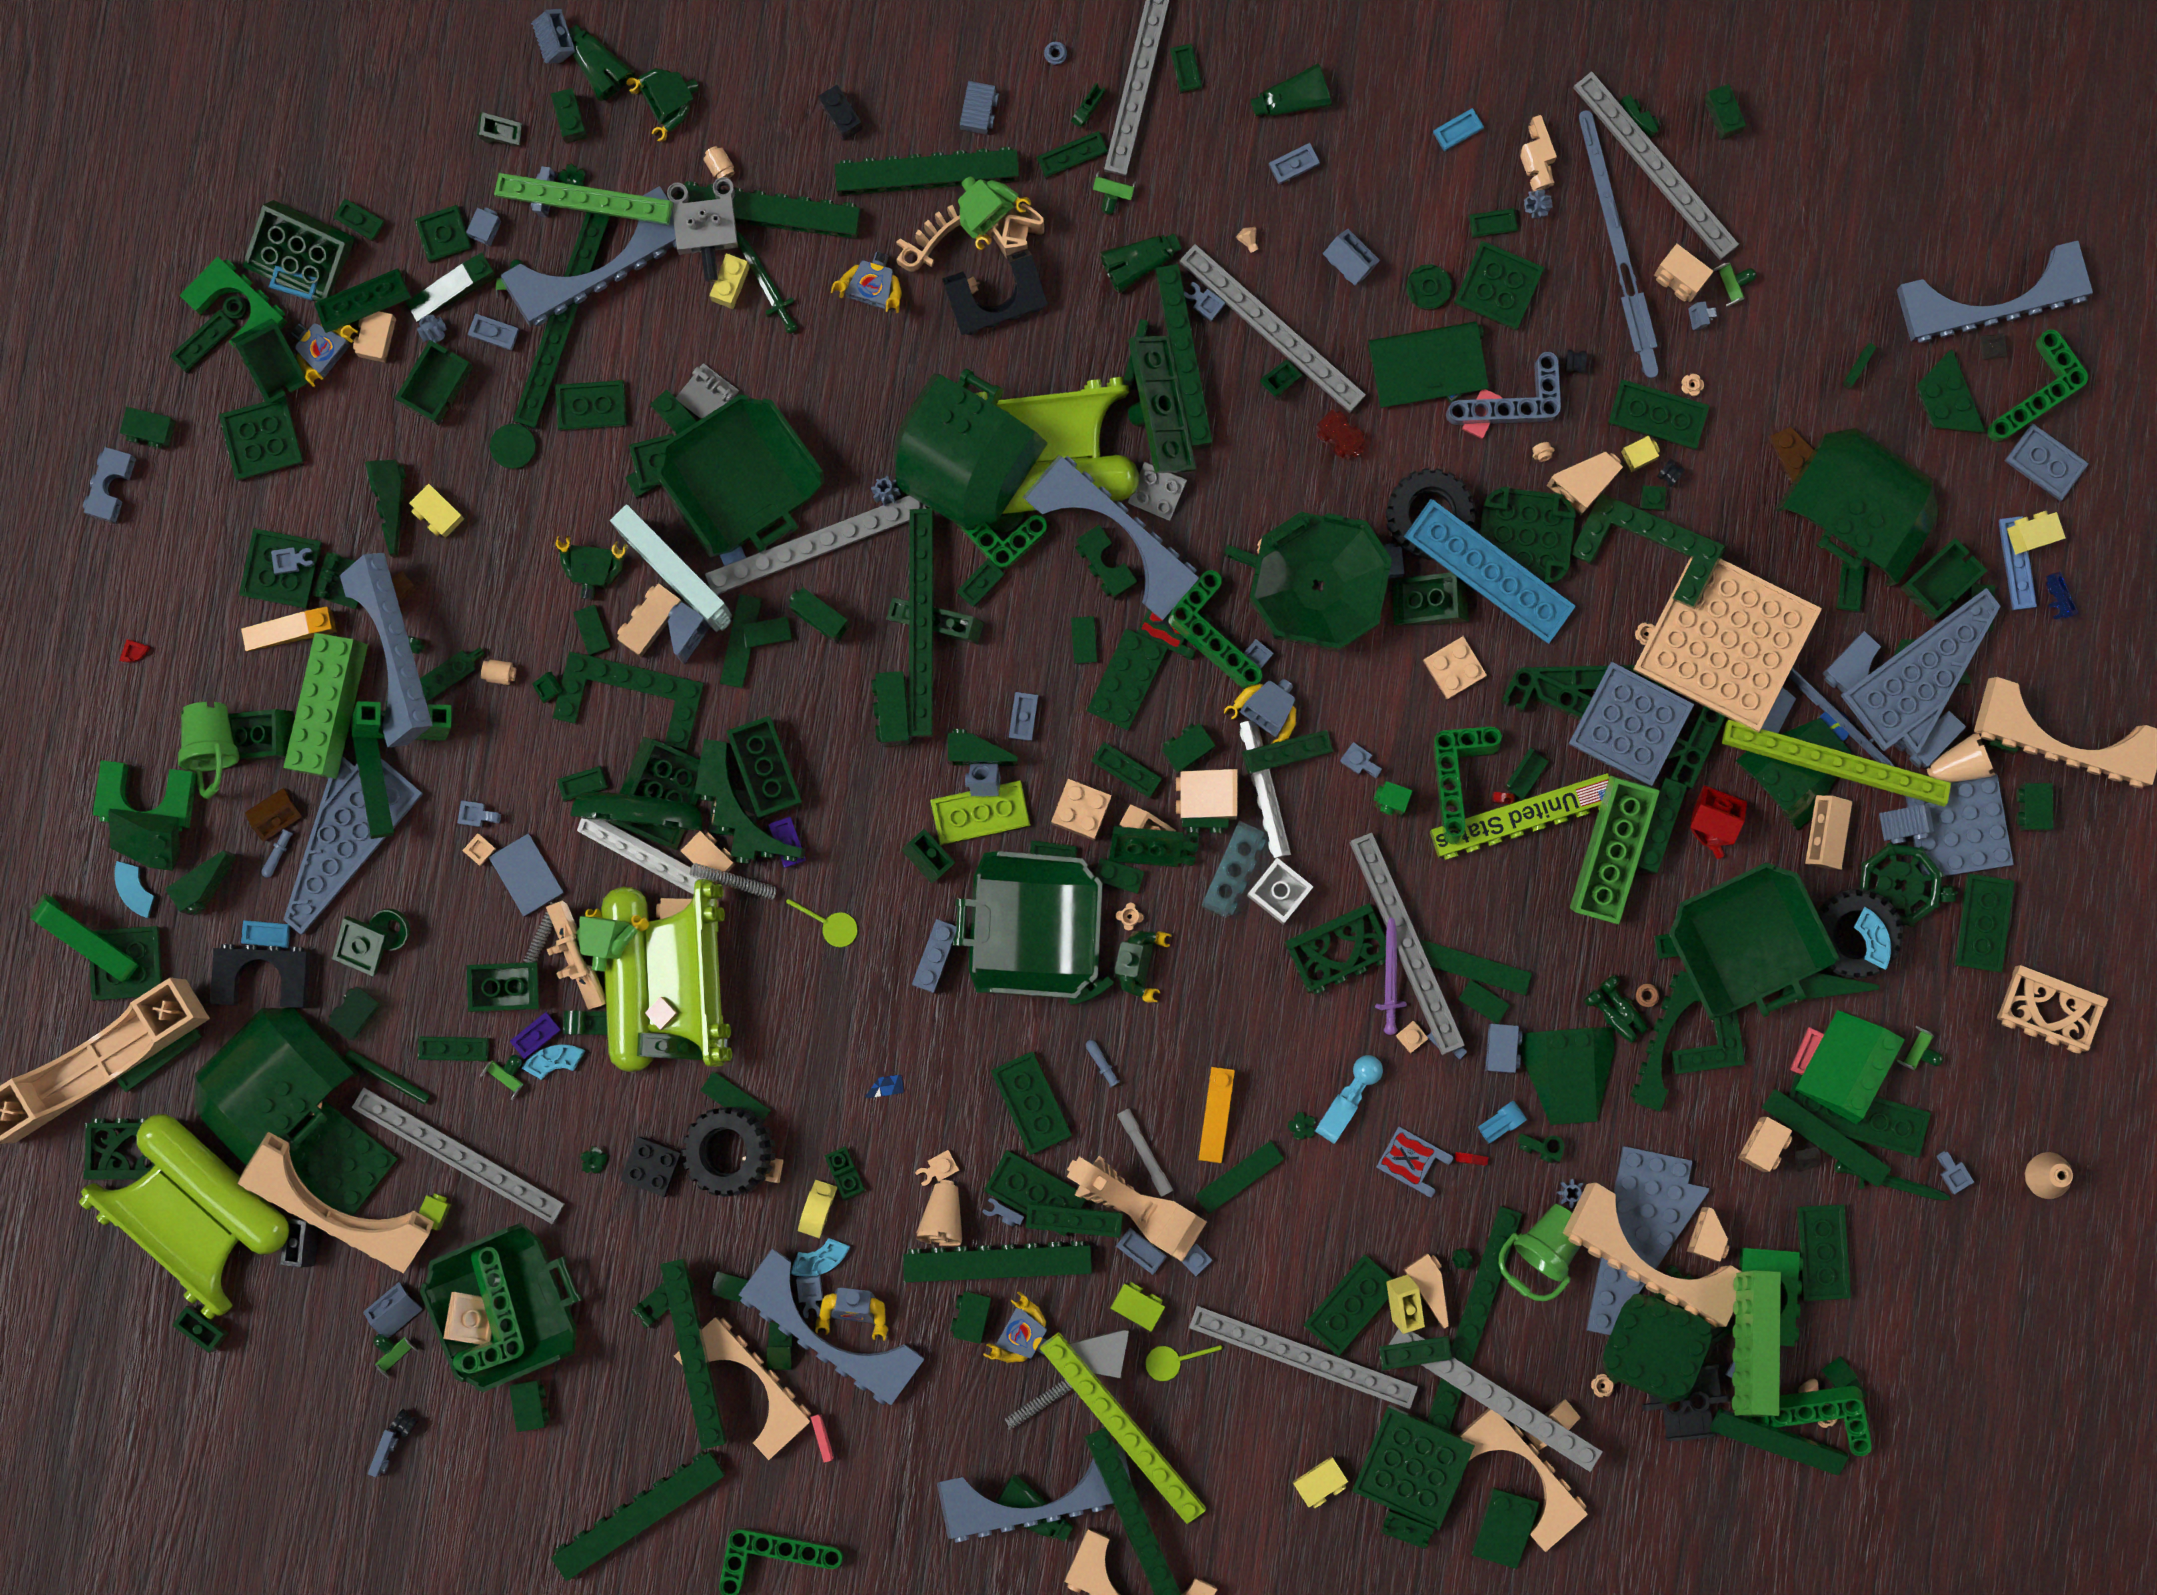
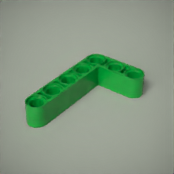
M2047 330L2036 341L2037 350L2054 372L2057 379L1996 419L1987 430L1988 437L1992 441L2001 442L2087 383L2088 374L2057 331ZM2045 337H2049L2052 339L2053 347H2049L2045 344ZM2063 356L2066 359L2067 364L2060 365L2058 363L2057 357ZM2071 375L2078 376L2080 383L2074 384L2071 381ZM2052 387H2056L2061 391L2060 397L2053 395ZM2033 400H2039L2042 403L2041 410L2034 407ZM2015 412L2022 414L2023 422L2015 420ZM1996 425H2000L2004 428V435H2000L1996 432Z
M1038 515L1030 517L1005 541H1002L985 522L978 524L974 530H967L956 524L1000 570L1010 568L1040 541L1047 532L1045 519ZM1034 522H1039L1043 525V529L1035 533L1031 531L1030 526ZM990 536L994 540L993 544L988 547L981 544L982 538ZM1021 537L1025 539V546L1022 548L1015 547L1013 542L1016 538ZM1006 553L1009 556V560L1003 564L999 563L996 560L998 554Z
M1209 570L1196 581L1169 612L1168 622L1234 682L1245 689L1260 682L1262 678L1260 668L1197 613L1220 587L1222 582L1218 572ZM1205 578L1211 579L1214 587H1208L1205 584ZM1190 595H1196L1199 598V604H1194L1190 600ZM1176 611H1180L1184 614V621L1177 619L1175 615ZM1194 626L1202 630V636L1194 634ZM1210 642H1216L1219 645V651L1212 650ZM1228 657H1233L1237 662V666H1231L1227 661ZM1245 672L1253 675L1254 682H1249L1245 678Z
M1495 727L1444 730L1435 736L1433 751L1443 836L1446 842L1450 844H1459L1463 840L1466 827L1458 757L1496 753L1500 748L1502 735ZM1493 738L1496 742L1492 744L1487 743L1485 739ZM1467 739L1472 741L1473 744L1465 745L1462 741ZM1445 741L1448 742L1450 746L1442 747L1439 745V743ZM1443 763H1449L1453 767L1450 769H1445L1441 765ZM1451 784L1455 789L1451 791L1446 790L1444 786ZM1448 806H1454L1458 810L1456 812H1450L1446 808ZM1454 827L1459 829L1460 832L1453 834L1449 829Z
M44 893L31 909L30 918L122 983L125 984L139 966L131 957L63 911L61 904L48 894Z
M478 1247L474 1249L471 1261L494 1340L461 1351L454 1356L453 1366L462 1373H475L521 1356L524 1350V1344L499 1255L491 1247ZM486 1251L489 1258L484 1264L481 1260V1255ZM490 1274H493L495 1277V1282L492 1286L487 1282ZM500 1297L501 1305L496 1309L494 1299ZM503 1319L507 1321V1328L504 1331L500 1328V1323ZM511 1341L514 1345V1349L509 1354L507 1352L506 1347L507 1344ZM488 1349L492 1351V1358L489 1361L485 1359V1352ZM468 1356L471 1363L468 1368H464L463 1360Z
M1855 1386L1779 1396V1411L1784 1410V1412H1779V1416H1748L1752 1420L1775 1428L1844 1418L1851 1452L1857 1456H1865L1871 1451V1433L1863 1394Z
M737 1528L730 1534L719 1590L722 1595H737L741 1591L749 1553L826 1569H835L843 1561V1552L839 1547L747 1528ZM742 1533L745 1535V1545H737L735 1543V1534ZM759 1538H766L769 1541V1548L766 1550L759 1549L757 1540ZM781 1543H790L792 1553L788 1555L783 1554L780 1550ZM805 1547H812L815 1550V1557L813 1559L804 1557L803 1549ZM830 1551L838 1554L839 1560L835 1564L829 1563L826 1559V1554ZM731 1557H738L741 1560L740 1568L734 1569L730 1566L729 1560ZM727 1580H732L736 1583L737 1589L735 1592H728L725 1589V1582Z

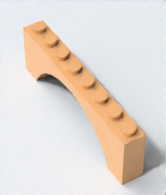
M1999 677L1988 679L1974 732L1981 734V738L1990 741L1998 739L2003 741L2002 745L2016 748L2017 745L2023 747V751L2029 754L2037 755V753L2045 754V759L2051 761H2058L2060 759L2066 761V765L2073 768H2080L2082 766L2088 768L2087 772L2091 774L2101 775V773L2109 775L2108 779L2122 782L2123 779L2129 781V785L2135 788L2143 789V786L2153 785L2157 770V728L2148 725L2136 726L2124 739L2100 750H2084L2070 747L2053 739L2036 724L2023 703L2018 683Z
M270 1132L266 1134L238 1182L246 1190L252 1191L263 1197L266 1201L276 1204L288 1213L302 1218L307 1223L315 1225L326 1231L329 1235L339 1238L351 1247L365 1252L370 1257L402 1273L405 1272L429 1236L434 1221L415 1211L396 1218L375 1220L350 1216L329 1207L316 1198L297 1176L290 1158L289 1143Z
M1598 1183L1587 1184L1563 1231V1234L1569 1237L1568 1240L1577 1246L1583 1245L1588 1248L1589 1254L1597 1258H1604L1608 1261L1607 1264L1610 1267L1627 1272L1626 1276L1630 1279L1645 1283L1648 1290L1666 1296L1665 1300L1669 1303L1679 1304L1685 1308L1684 1310L1703 1318L1711 1325V1328L1726 1327L1733 1313V1304L1736 1301V1291L1733 1287L1736 1273L1741 1271L1731 1265L1722 1266L1707 1276L1687 1280L1674 1278L1653 1269L1634 1252L1621 1230L1616 1212V1194Z

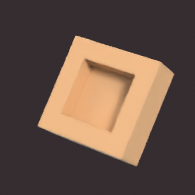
M477 833L462 851L479 866H482L496 848Z
M1414 1021L1396 1035L1397 1039L1410 1054L1429 1039Z

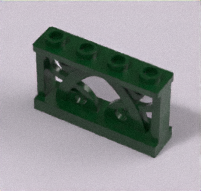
M1370 903L1284 942L1307 993L1312 991L1314 995L1326 990V984L1334 982L1337 985L1348 980L1346 977L1348 974L1355 972L1357 976L1368 971L1367 966L1376 962L1377 966L1386 963V938ZM1364 916H1368L1376 934H1364ZM1349 926L1351 933L1356 932V936L1344 935L1343 929ZM1334 931L1342 940L1355 941L1352 953L1346 963L1336 962L1322 956L1330 945L1329 932ZM1372 938L1378 941L1380 949L1377 954H1367V948L1373 946L1369 943L1363 944L1364 939ZM1321 939L1324 942V947L1317 953L1315 950L1319 947L1315 945V941ZM1298 946L1311 958L1304 967L1294 949ZM1359 955L1363 959L1367 960L1356 966H1353L1356 963ZM1314 961L1319 963L1315 967L1314 973L1318 970L1324 973L1323 978L1317 981L1312 980L1308 976V968ZM1330 969L1342 971L1330 977Z
M92 1119V1123H85V1170H83V1180L140 1179L148 1173L155 1164L152 1162V1166L147 1168L144 1165V1161L147 1159L144 1154L138 1159L135 1170H131L128 1159L123 1154L116 1152L117 1148L125 1140L133 1135L137 1137V1132L146 1119H138V1123H129V1119H115V1123H106V1119ZM113 1128H128V1129L124 1130L123 1132H121V1133L117 1136V1133H116V1131H115ZM101 1130L109 1133L108 1139L105 1140L101 1137V1141L108 1145L106 1149L99 1147L95 1142V1136ZM94 1150L103 1153L97 1170H94ZM112 1156L121 1159L122 1164L119 1168L114 1167L113 1163L116 1159H111Z
M1028 1204L1026 1228L1120 1238L1122 1214L1120 1212Z

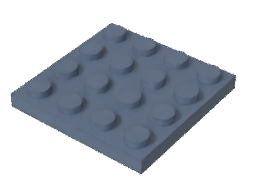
M1610 662L1568 744L1652 787L1694 704Z
M1997 774L1987 778L1951 783L1948 804L1945 807L1905 796L1907 808L1924 804L1930 806L1934 832L1928 833V838L1914 840L1913 836L1914 847L1920 848L1922 846L1925 848L1924 851L1941 872L1943 871L1944 876L2014 865ZM1919 860L1917 862L1918 870L1923 876L1930 874Z

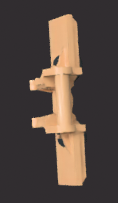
M562 900L547 906L546 909L559 938L556 941V945L548 948L547 952L549 956L563 952L568 963L567 967L557 972L558 978L561 979L569 976L572 980L576 979L588 1010L606 1004V996L598 980L597 971L592 970V966L584 962L577 946L576 932L579 928L574 922L567 903Z

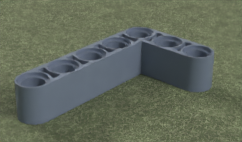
M1544 352L1535 362V398L1457 400L1452 402L1447 409V420L1454 425L1552 421L1558 415L1561 408L1559 366L1556 355L1552 352ZM1541 360H1549L1552 368H1543ZM1542 383H1551L1553 391H1545ZM1546 404L1551 405L1554 408V413H1545L1543 406ZM1526 405L1530 407L1531 414L1524 415L1521 412V406ZM1478 406L1483 407L1486 410V415L1483 417L1476 415L1475 408ZM1498 407H1506L1509 414L1507 416L1500 415L1497 410ZM1452 409H1461L1463 416L1460 418L1455 417L1452 414Z

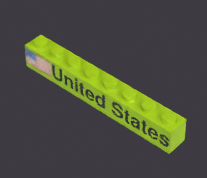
M1606 773L1466 818L1464 838L1459 844L1454 845L1446 842L1442 826L1432 829L1430 834L1438 858L1444 856L1445 860L1457 857L1458 851L1466 849L1467 853L1479 850V845L1488 842L1489 846L1502 842V837L1508 835L1513 839L1524 835L1523 831L1530 828L1535 832L1546 828L1545 824L1554 821L1555 825L1568 821L1567 816L1576 814L1578 818L1590 814L1589 809L1595 807L1600 809L1609 775ZM1454 827L1449 829L1453 834L1460 832L1459 829Z

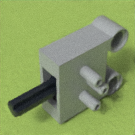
M726 177L718 178L713 184L715 200L688 203L690 197L687 188L681 183H673L667 190L668 198L673 202L672 210L677 251L679 255L701 252L706 282L718 280L715 250L738 248L733 208L735 190L732 181ZM721 186H728L730 188L727 194H720L718 190ZM677 191L684 193L683 198L680 200L672 198L673 194Z

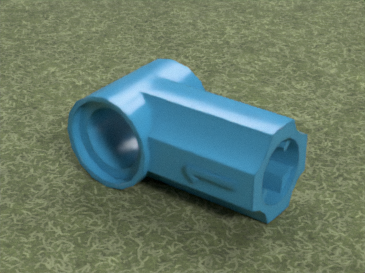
M1513 1100L1498 1110L1496 1115L1478 1126V1129L1486 1141L1491 1143L1508 1130L1511 1131L1521 1125L1527 1118Z

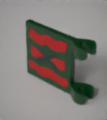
M1148 609L1136 633L1167 647L1188 660H1193L1195 651L1182 645L1185 638L1169 624L1168 615L1162 620ZM1175 612L1177 619L1181 621L1185 620V616L1182 612ZM1197 612L1211 625L1212 620L1209 616Z

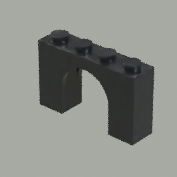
M1029 249L1007 256L1014 278V290L1009 299L1001 305L989 307L979 304L972 296L963 271L942 278L961 335L975 334L979 331L978 329L983 327H995L1001 321L1018 319L1022 316L1021 314L1029 311L1035 313L1048 305Z
M221 944L220 948H213L210 1004L238 1006L239 983L243 971L250 964L264 960L272 963L279 971L281 977L280 1007L307 1009L311 953L304 952V947H290V951H281L280 946H267V950H258L256 945H244V949H235L233 944Z

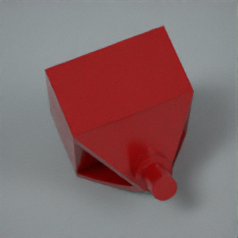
M1704 785L1693 808L1690 828L1698 841L1704 846H1708L1713 851L1716 859H1720L1725 855L1721 846L1734 845L1745 822L1747 801Z

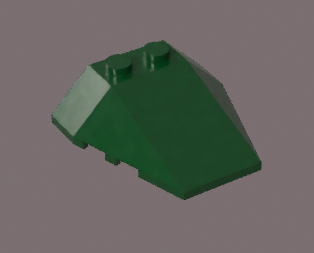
M1821 718L1781 734L1851 754V751ZM1746 751L1735 761L1750 778L1753 777L1783 810L1782 815L1796 830L1813 817L1816 795L1826 796L1837 778L1834 775Z
M1597 1027L1522 1033V1043L1520 1045L1521 1058L1539 1096L1549 1124L1597 1122L1614 1054L1613 1028Z

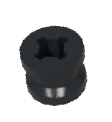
M1568 349L1565 372L1578 371L1584 374L1587 352L1583 350L1574 352Z
M1670 459L1657 477L1667 481V485L1672 487L1685 469L1676 466L1674 460Z
M403 1408L392 1422L390 1429L393 1431L398 1430L401 1432V1436L406 1439L419 1419L408 1415L407 1410Z

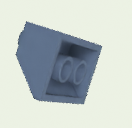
M681 602L678 606L675 604L670 610L668 624L673 652L685 664L711 626L702 615Z

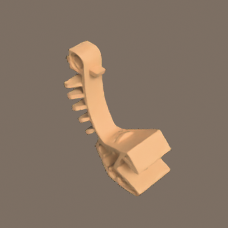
M1013 202L1014 207L987 232L990 237L994 238L1006 259L1008 255L1028 249L1026 241L1028 232L1042 235L1045 231L1043 217L1024 203L1020 204V206L1026 210L1025 212H1019L1016 208V203ZM953 205L947 207L948 214L952 219L950 222L946 223L940 212L935 214L936 222L941 227L938 232L929 220L924 223L926 233L932 237L930 241L919 229L916 232L915 238L917 243L925 247L923 251H920L901 238L896 241L897 245L903 248L897 258L899 266L910 272L918 270L923 263L933 268L934 261L928 257L929 254L947 233L961 225L960 215L957 216ZM908 255H916L918 259L915 263L909 264L905 261Z
M1098 1156L1093 1165L1078 1157L1077 1161L1072 1160L1067 1169L1070 1171L1067 1177L1080 1185L1075 1194L1079 1198L1084 1197L1087 1200L1091 1199L1095 1203L1102 1202L1106 1207L1114 1206L1113 1208L1117 1211L1127 1213L1149 1242L1182 1262L1207 1223L1174 1201L1140 1195L1129 1184L1126 1186L1125 1179L1120 1176L1117 1177V1171L1110 1168V1165L1100 1156Z

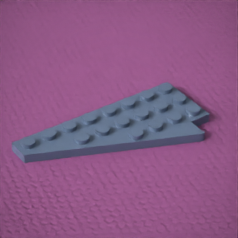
M1987 588L1841 695L1883 751L1901 738L1914 755L1922 749L2000 608L1999 603Z
M343 756L337 779L328 778L283 919L301 935L308 930L386 838L370 839L357 764L354 766ZM381 758L394 829L423 793Z
M1623 1146L1613 1192L1616 1194L1618 1221L1627 1242L1634 1252L1646 1264L1656 1269L1708 1194L1709 1188L1688 1184L1692 1166L1691 1160ZM1601 1257L1586 1330L1611 1335L1621 1308L1632 1295L1639 1294L1645 1283L1630 1279L1626 1276L1627 1272L1610 1267L1607 1264L1608 1261Z

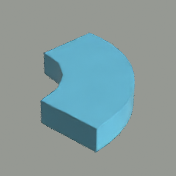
M116 861L115 884L121 899L132 911L149 918L156 896L148 893L142 886L140 880L141 868Z
M1864 906L1854 926L1866 941L1867 951L1864 959L1886 970L1891 955L1888 931L1881 919Z
M571 1045L550 1046L533 1054L521 1069L541 1080L555 1069L566 1068L574 1071L585 1050Z
M828 1238L824 1246L815 1252H798L790 1274L808 1277L826 1273L844 1259L850 1246Z

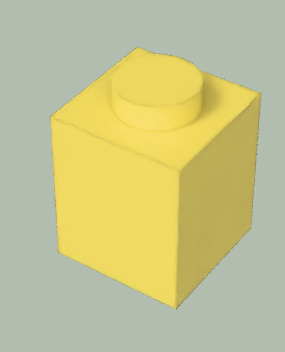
M1649 436L1625 447L1621 451L1631 472L1657 460L1659 457L1658 453L1660 452L1655 440L1651 441Z

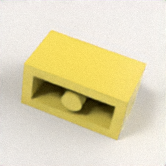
M726 253L718 273V280L715 281L710 293L712 302L734 309L750 269L748 261Z
M430 484L409 503L414 507L411 512L420 521L425 518L430 523L427 528L437 537L441 534L446 538L464 520Z
M2043 511L2033 515L2034 519L2030 521L2028 517H2024L2014 521L2015 526L2007 528L2015 555L2065 539L2057 512L2048 515L2047 511Z
M1408 1274L1387 1281L1392 1321L1399 1330L1405 1334L1425 1327L1420 1291L1416 1283Z
M1331 1456L1294 1480L1293 1484L1307 1506L1311 1507L1313 1505L1314 1508H1317L1327 1501L1325 1497L1333 1492L1336 1495L1346 1488L1344 1484L1348 1481Z

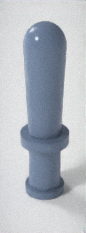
M285 829L282 830L283 832L278 842L274 843L273 846L275 848L262 869V875L266 878L273 875L283 851L286 852L287 850L285 847L290 837L293 836V833Z
M1094 1040L1087 1041L1086 1049L1100 1068V1074H1104L1110 1084V1088L1118 1084L1120 1080L1114 1075L1111 1070L1112 1065H1108L1097 1043Z

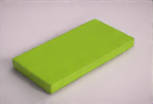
M1021 780L1000 785L999 796H971L969 791L930 800L940 845L1030 826Z

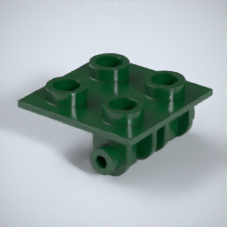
M327 552L312 596L356 610L358 601L345 596L340 575L356 561L341 557V555Z

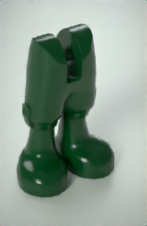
M1614 974L1598 987L1613 1001L1616 1009L1608 1004L1603 993L1598 988L1593 990L1583 1002L1588 1007L1595 1006L1604 1013L1606 1024L1611 1025L1625 1040L1632 1044L1638 1038L1628 1026L1630 1023L1641 1034H1644L1649 1028L1633 1006V1001L1625 997L1622 998L1618 992L1617 986L1620 983V977Z

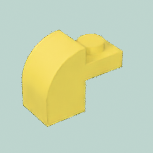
M815 1180L803 1209L798 1227L799 1232L820 1238L837 1191L836 1186Z

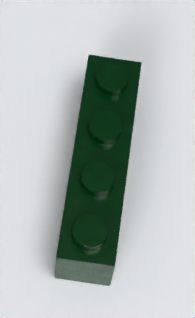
M1667 778L1661 781L1658 789L1660 792L1636 869L1652 875L1658 873L1687 785Z

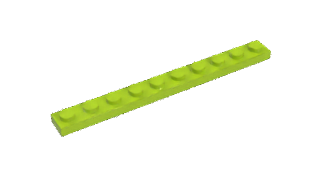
M1728 720L1726 723L1722 744L1945 807L1948 804L1950 782L1761 729L1758 733L1732 720Z
M1058 1332L1040 1346V1350L1185 1523L1188 1524L1205 1512L1206 1507L1064 1337Z

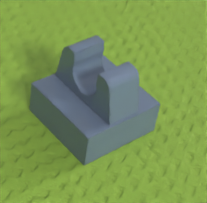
M1698 302L1688 308L1693 330L1703 329L1710 324L1713 318L1717 317L1716 308H1707L1706 302Z

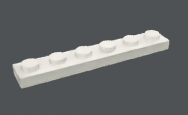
M1253 721L1240 723V736L1242 741L1245 742L1246 749L1249 750L1263 746L1259 726ZM1270 770L1255 772L1251 775V779L1257 789L1258 806L1263 812V826L1268 832L1270 840L1268 842L1269 850L1274 858L1289 856L1291 853Z
M583 818L580 820L578 832L693 895L695 881L704 879L690 875V867L604 820Z

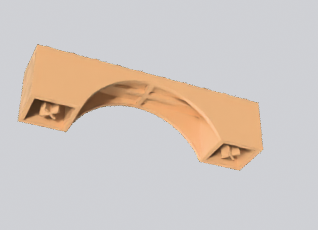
M168 978L132 1001L119 1018L91 1039L61 1057L0 1086V1144L18 1142L209 1020V1016L187 980Z

